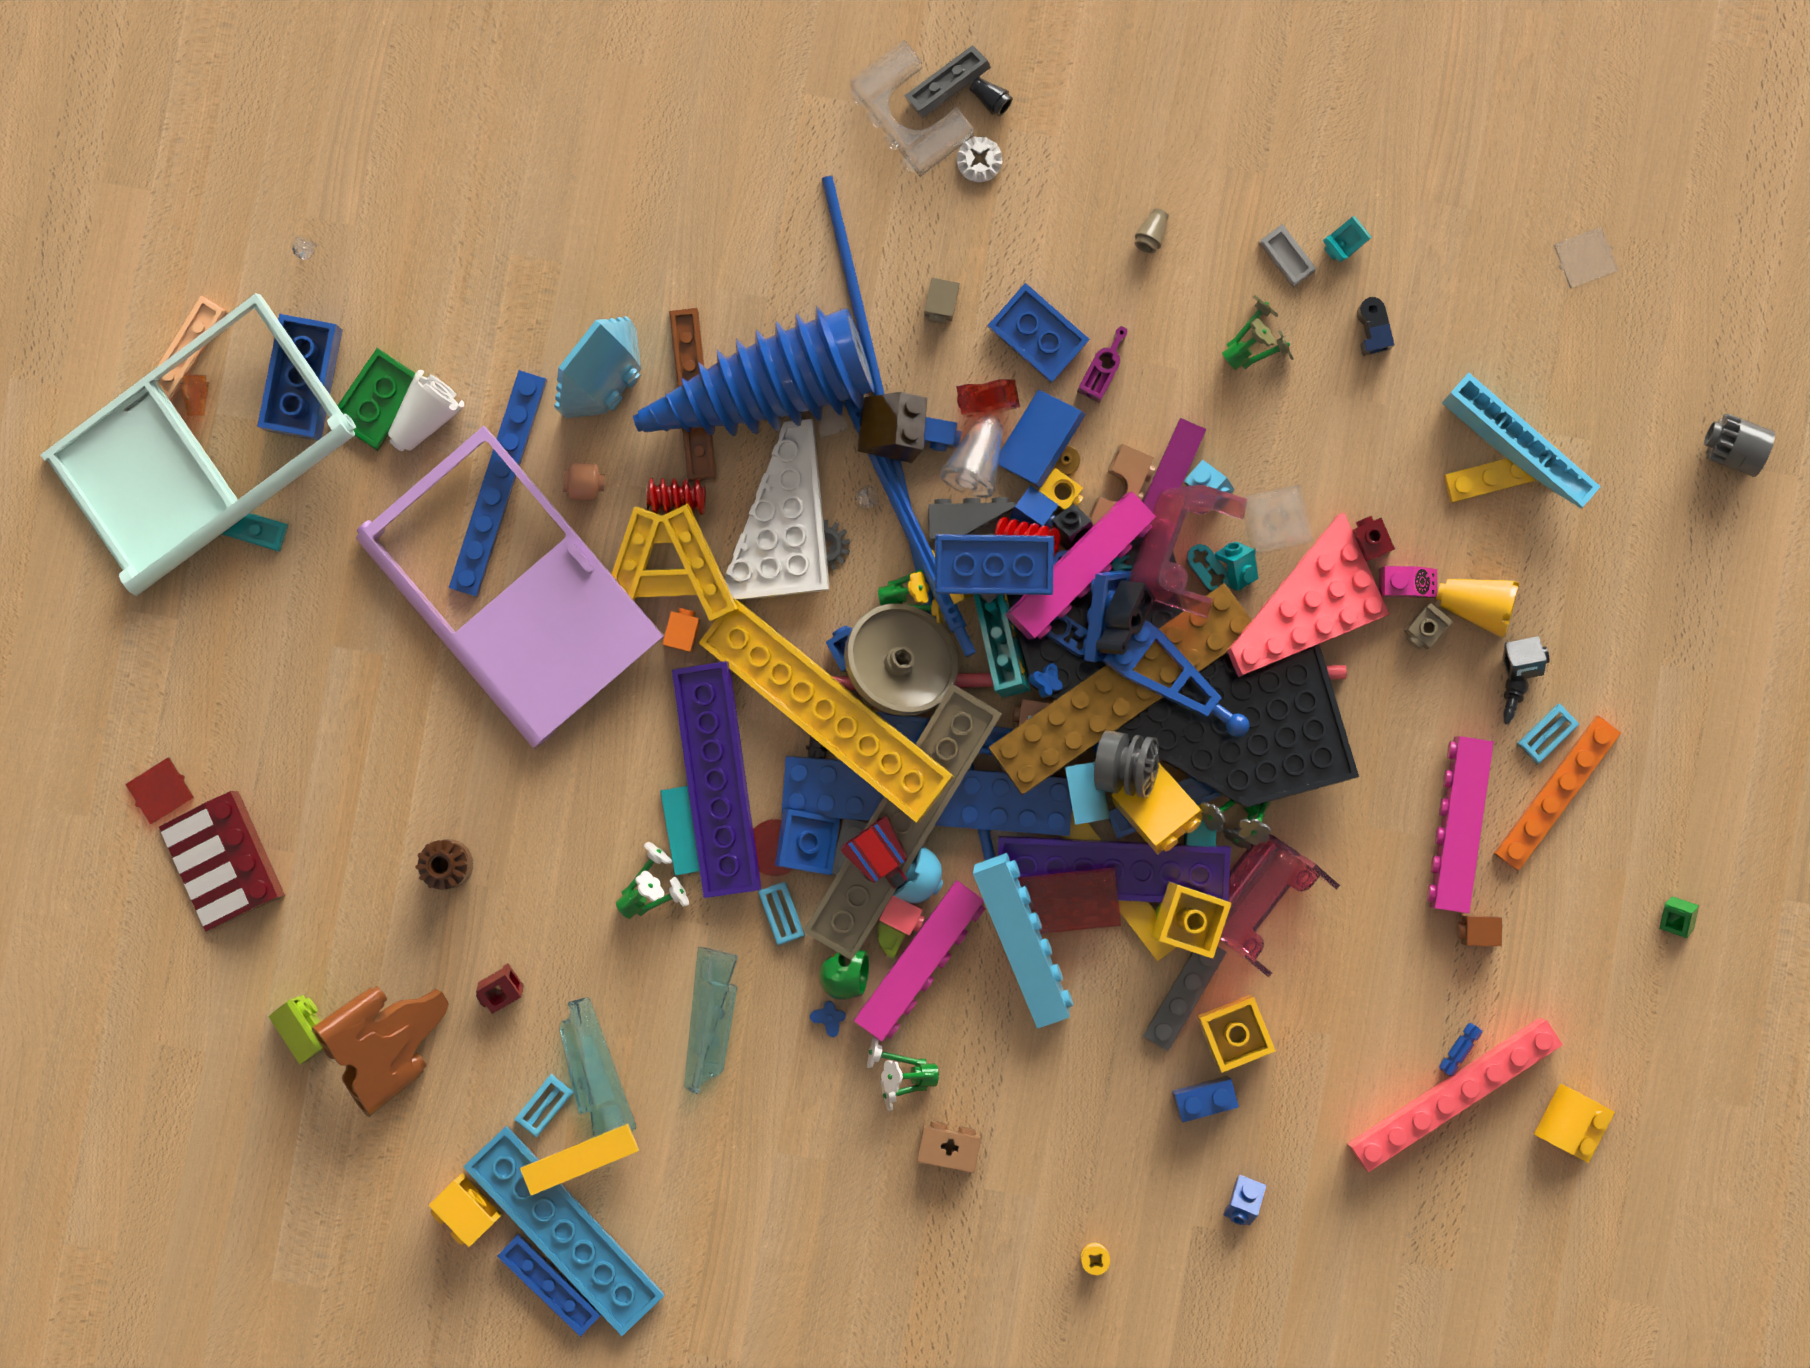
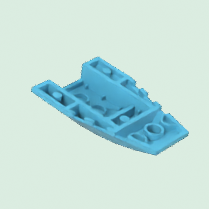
M625 316L623 318L617 317L616 320L613 318L609 320H595L558 367L557 381L559 383L556 386L558 393L555 396L557 402L554 408L564 418L606 414L609 409L614 411L623 399L621 394L627 386L632 388L641 376L638 373L641 370L637 330L631 319Z

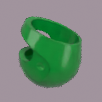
M861 949L858 950L848 966H846L845 957L840 953H835L828 957L821 965L819 972L820 984L824 991L832 998L838 1000L862 996L866 989L869 974V953Z

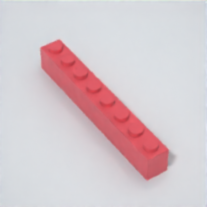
M1538 1018L1457 1071L1453 1076H1449L1347 1144L1361 1166L1367 1172H1370L1563 1044L1548 1021Z

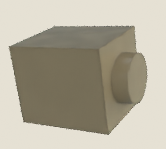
M931 278L924 310V316H928L929 321L939 324H946V320L952 321L960 283Z

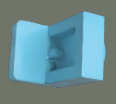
M1204 460L1184 480L1188 487L1207 500L1215 510L1222 504H1225L1234 491L1228 478Z

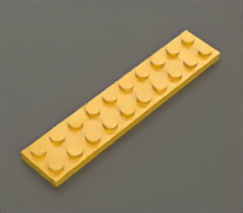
M733 598L738 609L717 618L699 641V644L721 662L728 661L730 670L912 820L919 823L954 776L743 603Z

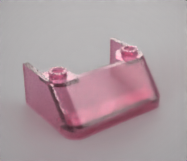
M1206 485L1176 487L1162 491L1153 511L1156 517L1150 522L1153 527L1144 536L1130 575V581L1145 583L1155 596L1154 601L1209 618L1212 599L1185 590L1188 580L1187 572L1181 565L1170 562V558L1187 511L1196 514H1206L1214 510L1243 520L1247 498Z
M1272 834L1268 835L1269 839L1266 843L1251 844V849H1247L1230 870L1228 902L1232 904L1220 937L1222 943L1267 977H1270L1272 972L1256 960L1264 947V940L1256 930L1290 886L1297 891H1306L1314 885L1318 878L1336 890L1340 886L1317 864Z

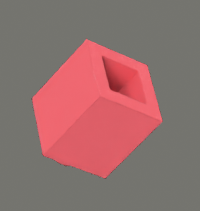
M892 895L879 921L910 936L913 930L919 931L925 916L921 915L923 908Z

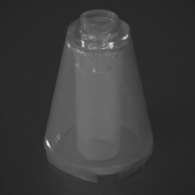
M985 415L976 419L941 468L940 478L947 485L960 492H963L964 488L972 490L971 496L988 498L992 496L996 486L1004 427L1000 424L1001 421L997 417Z

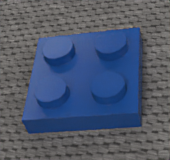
M783 809L775 866L832 875L840 818H828L825 815Z

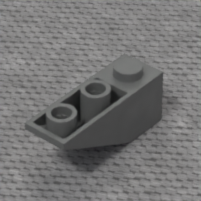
M1008 497L992 498V503H980V498H965L963 503L952 504L951 499H935L934 504H929V541H935V534L969 535L1012 511L1015 507V502H1009Z

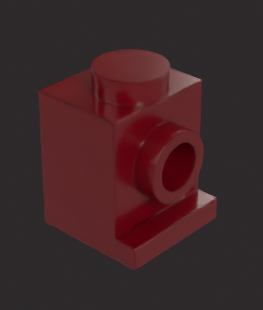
M507 963L499 971L478 982L476 997L483 1007H487L493 1014L521 998L524 985Z

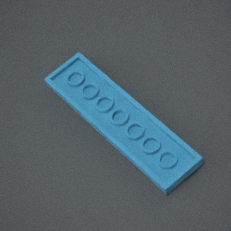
M508 1126L504 1127L463 1167L613 1328L623 1336L664 1297V1292L561 1183L534 1195L530 1194L520 1168L539 1159Z

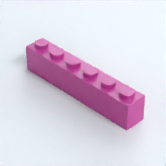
M1133 492L1125 494L1053 566V595H1023L1004 615L1028 640L1036 637L1041 639L1051 630L1052 626L1050 623L1057 616L1062 618L1071 610L1072 606L1070 603L1076 596L1082 598L1091 590L1090 582L1095 578V574L1109 572L1113 567L1110 562L1117 555L1119 558H1122L1133 547L1130 542L1137 535L1139 538L1143 537L1153 527L1150 522L1156 516Z
M1456 736L1453 742H1449L1447 758L1451 759L1450 768L1445 770L1443 777V787H1447L1445 799H1441L1439 805V815L1443 816L1441 827H1437L1435 834V844H1439L1437 856H1433L1431 862V873H1434L1433 884H1429L1427 890V901H1430L1431 908L1470 913L1494 741Z
M956 879L859 1011L854 1021L880 1041H883L886 1036L891 1039L900 1027L897 1020L902 1013L908 1015L917 1003L913 998L920 989L923 992L928 989L934 980V977L931 976L932 972L937 966L941 969L951 957V954L948 953L954 943L958 946L969 932L965 927L972 919L976 922L986 909L982 906L984 903L983 898Z

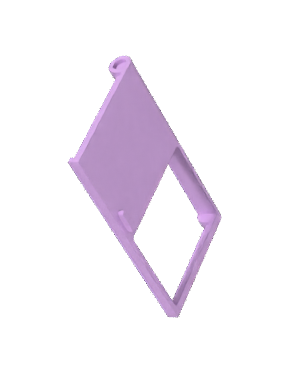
M485 426L481 427L374 521L368 520L356 530L358 535L355 539L533 749L544 743L555 733V729L654 644L664 638L663 634ZM483 442H488L561 527L566 537L455 632L377 539L385 532L384 528Z

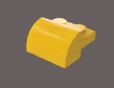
M1560 1083L1534 1135L1589 1163L1615 1112Z

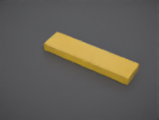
M627 1123L523 1166L520 1170L530 1194L534 1195L638 1152L639 1149Z

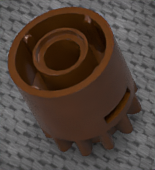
M444 839L426 844L422 852L418 853V864L415 866L420 874L419 879L423 880L429 888L446 890L458 887L466 882L473 869V858L469 849L463 843L453 839ZM442 857L448 861L446 872L442 871L439 865Z

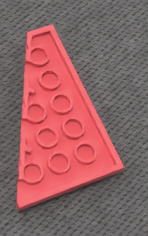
M1341 513L1334 518L1328 528L1318 537L1315 544L1309 548L1296 564L1297 566L1283 580L1276 592L1262 606L1251 623L1245 627L1238 639L1228 648L1227 652L1238 677L1390 615L1345 513Z

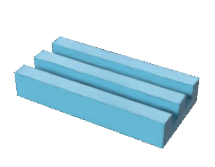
M1559 703L1517 744L1525 750L1528 756H1531L1536 764H1539L1579 723ZM1560 712L1562 716L1529 746L1527 743ZM1567 720L1570 724L1537 754L1535 750Z
M786 881L758 891L777 945L805 936ZM782 889L797 930L794 934L791 932L777 890ZM766 894H772L786 936L781 938Z
M550 1074L514 1120L537 1138L574 1091L565 1086L556 1076ZM551 1083L556 1087L528 1122L524 1120V1116ZM561 1090L565 1093L537 1129L532 1126L559 1091Z

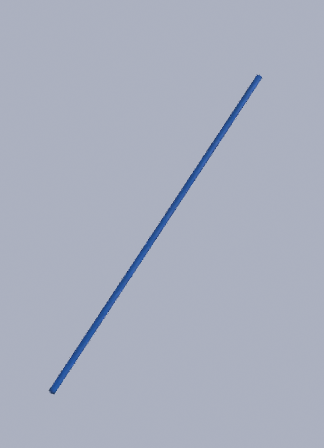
M826 176L822 178V183L859 337L873 380V396L882 395L885 393L833 176ZM888 458L911 506L901 461ZM909 543L915 571H917L921 567ZM929 586V591L927 592L929 599L923 605H932V600H934ZM973 763L971 764L969 770H975ZM977 829L984 860L996 857L990 831Z

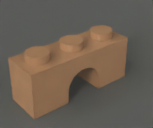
M1124 444L1118 446L1107 473L1121 480L1124 488L1122 497L1129 492H1133L1142 501L1144 492L1140 490L1144 481L1149 482L1153 475L1155 466L1151 464L1154 457ZM1102 497L1097 498L1089 514L1093 526L1118 501H1109Z

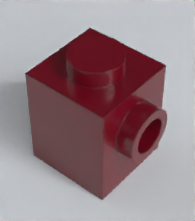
M1372 516L1356 522L1358 528L1352 531L1366 562L1395 550L1382 517L1373 520Z

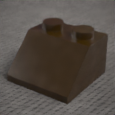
M904 392L864 397L857 451L913 463L923 450L927 398Z

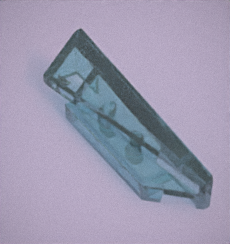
M698 947L684 1081L685 1088L694 1094L700 1091L699 1087L711 1076L717 1077L724 1070L737 993V986L729 983L738 956L706 947Z
M586 997L568 1002L570 1014L568 1019L562 1021L559 1030L578 1113L590 1112L593 1137L627 1123L631 1131L635 1130L636 1124L590 998Z

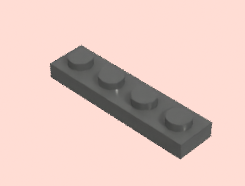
M1217 946L1213 959L1194 952L1190 954L1144 1032L1143 1036L1169 1051L1227 951Z

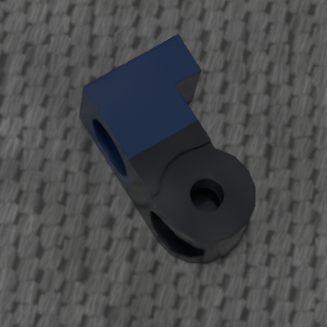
M1376 297L1365 299L1357 310L1358 320L1364 325L1367 338L1360 345L1362 355L1366 356L1391 350L1395 344L1384 303Z

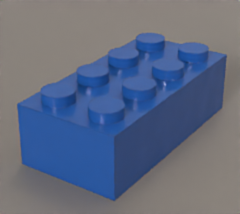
M279 314L278 321L330 395L343 329L333 323ZM274 338L257 427L268 432L318 441L322 438L326 411L278 341Z

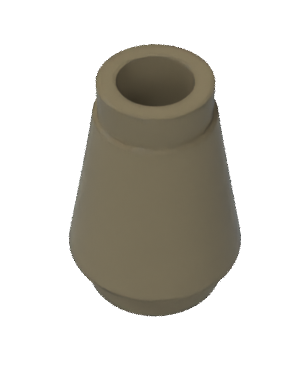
M1157 208L1153 209L1152 213L1135 234V246L1147 253H1155L1157 249L1161 248L1169 217L1165 211Z

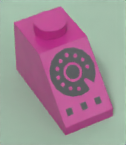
M1384 566L1379 569V592L1382 597L1436 598L1437 569L1415 566Z

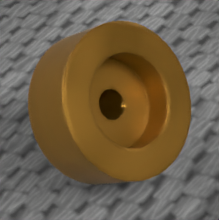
M1066 446L1053 469L1057 468L1065 475L1073 474L1080 464V456L1077 450L1071 446Z

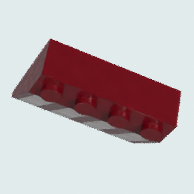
M229 791L159 826L205 932L285 896L239 791Z

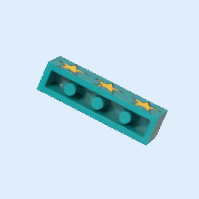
M973 594L995 692L1005 698L1031 691L1015 625L1004 615L1010 609L1007 595L999 594L988 604L978 594Z

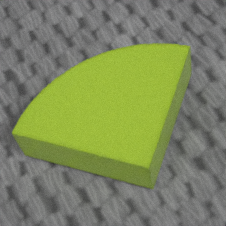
M880 921L878 926L879 944L883 951L890 958L894 959L906 934Z

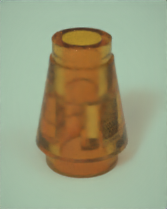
M183 375V382H180L187 416L205 415L209 388L206 375Z

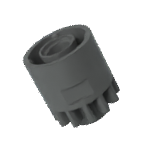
M1724 414L1722 420L1714 421L1707 431L1704 445L1708 447L1706 459L1756 477L1763 469L1771 453L1775 432L1733 415Z

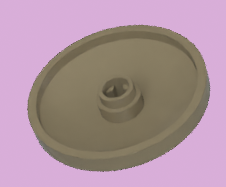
M886 604L876 607L858 620L846 641L844 659L850 681L857 692L868 703L886 713L899 716H913L930 711L940 704L950 685L956 681L958 656L950 634L941 623H937L935 617L917 607L906 604Z

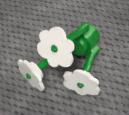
M647 842L644 845L648 850L647 856L649 860L629 886L621 891L623 896L616 901L619 912L628 919H631L636 914L642 916L647 911L672 899L676 903L680 902L682 907L689 905L686 891L676 876L670 880L672 885L669 888L670 893L664 896V891L660 887V881L655 877L653 878L648 872L654 863L661 864L663 862L671 864L672 859L662 849L657 848L651 842ZM645 897L649 898V899H650L651 901H653V902L648 903V904L645 905V903H646V898H645Z
M873 1037L868 1052L867 1068H872L874 1062H879L880 1058L890 1059L885 1061L884 1071L881 1074L882 1094L888 1111L893 1110L892 1103L897 1101L896 1096L915 1091H927V1087L937 1086L939 1071L935 1063H927L926 1059H915L883 1052L882 1046L878 1045L879 1039ZM891 1060L916 1065V1067L911 1068V1073H902L898 1062H892ZM911 1079L912 1084H916L899 1089L902 1080Z

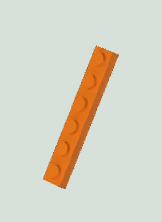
M1599 715L1595 716L1495 850L1494 854L1516 871H1519L1620 736L1621 732Z

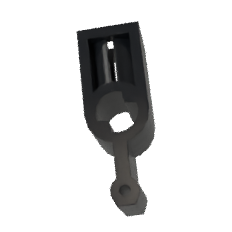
M1120 580L1105 613L1104 624L1106 628L1101 639L1096 643L1098 652L1123 655L1127 650V644L1131 635L1140 632L1155 600V596L1145 583Z

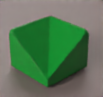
M1670 897L1664 904L1659 929L1688 938L1694 930L1699 905L1676 897Z

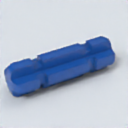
M1469 1023L1463 1030L1464 1035L1459 1036L1448 1052L1449 1057L1447 1059L1444 1058L1439 1065V1068L1449 1076L1455 1074L1459 1068L1457 1065L1459 1063L1462 1064L1473 1048L1474 1040L1477 1041L1482 1034V1030L1473 1023Z

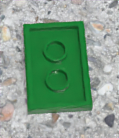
M376 348L337 405L343 415L347 414L353 420L356 426L353 429L355 436L377 451L389 436L388 432L416 374L379 348Z

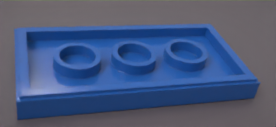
M935 534V594L1053 595L1054 536Z

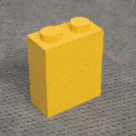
M1160 763L1154 787L1148 798L1138 797L1137 793L1134 796L1126 795L1124 785L1118 793L1112 794L1114 806L1157 855L1163 850L1166 852L1172 849L1178 843L1180 836L1186 832L1188 834L1192 833L1201 824V809Z

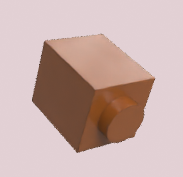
M1462 915V922L1457 924V937L1461 939V944L1466 946H1502V917Z

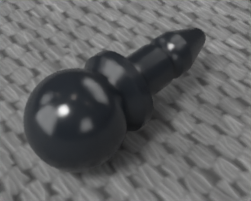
M1509 678L1506 680L1504 698L1507 701L1503 712L1506 725L1514 718L1518 703L1524 700L1523 695L1529 687L1527 679L1511 682Z

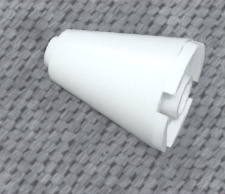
M418 370L414 375L388 432V435L391 437L390 443L400 451L405 449L413 450L464 408L462 400L459 404L454 400L457 394L450 387L431 374L428 378L422 376L423 370Z

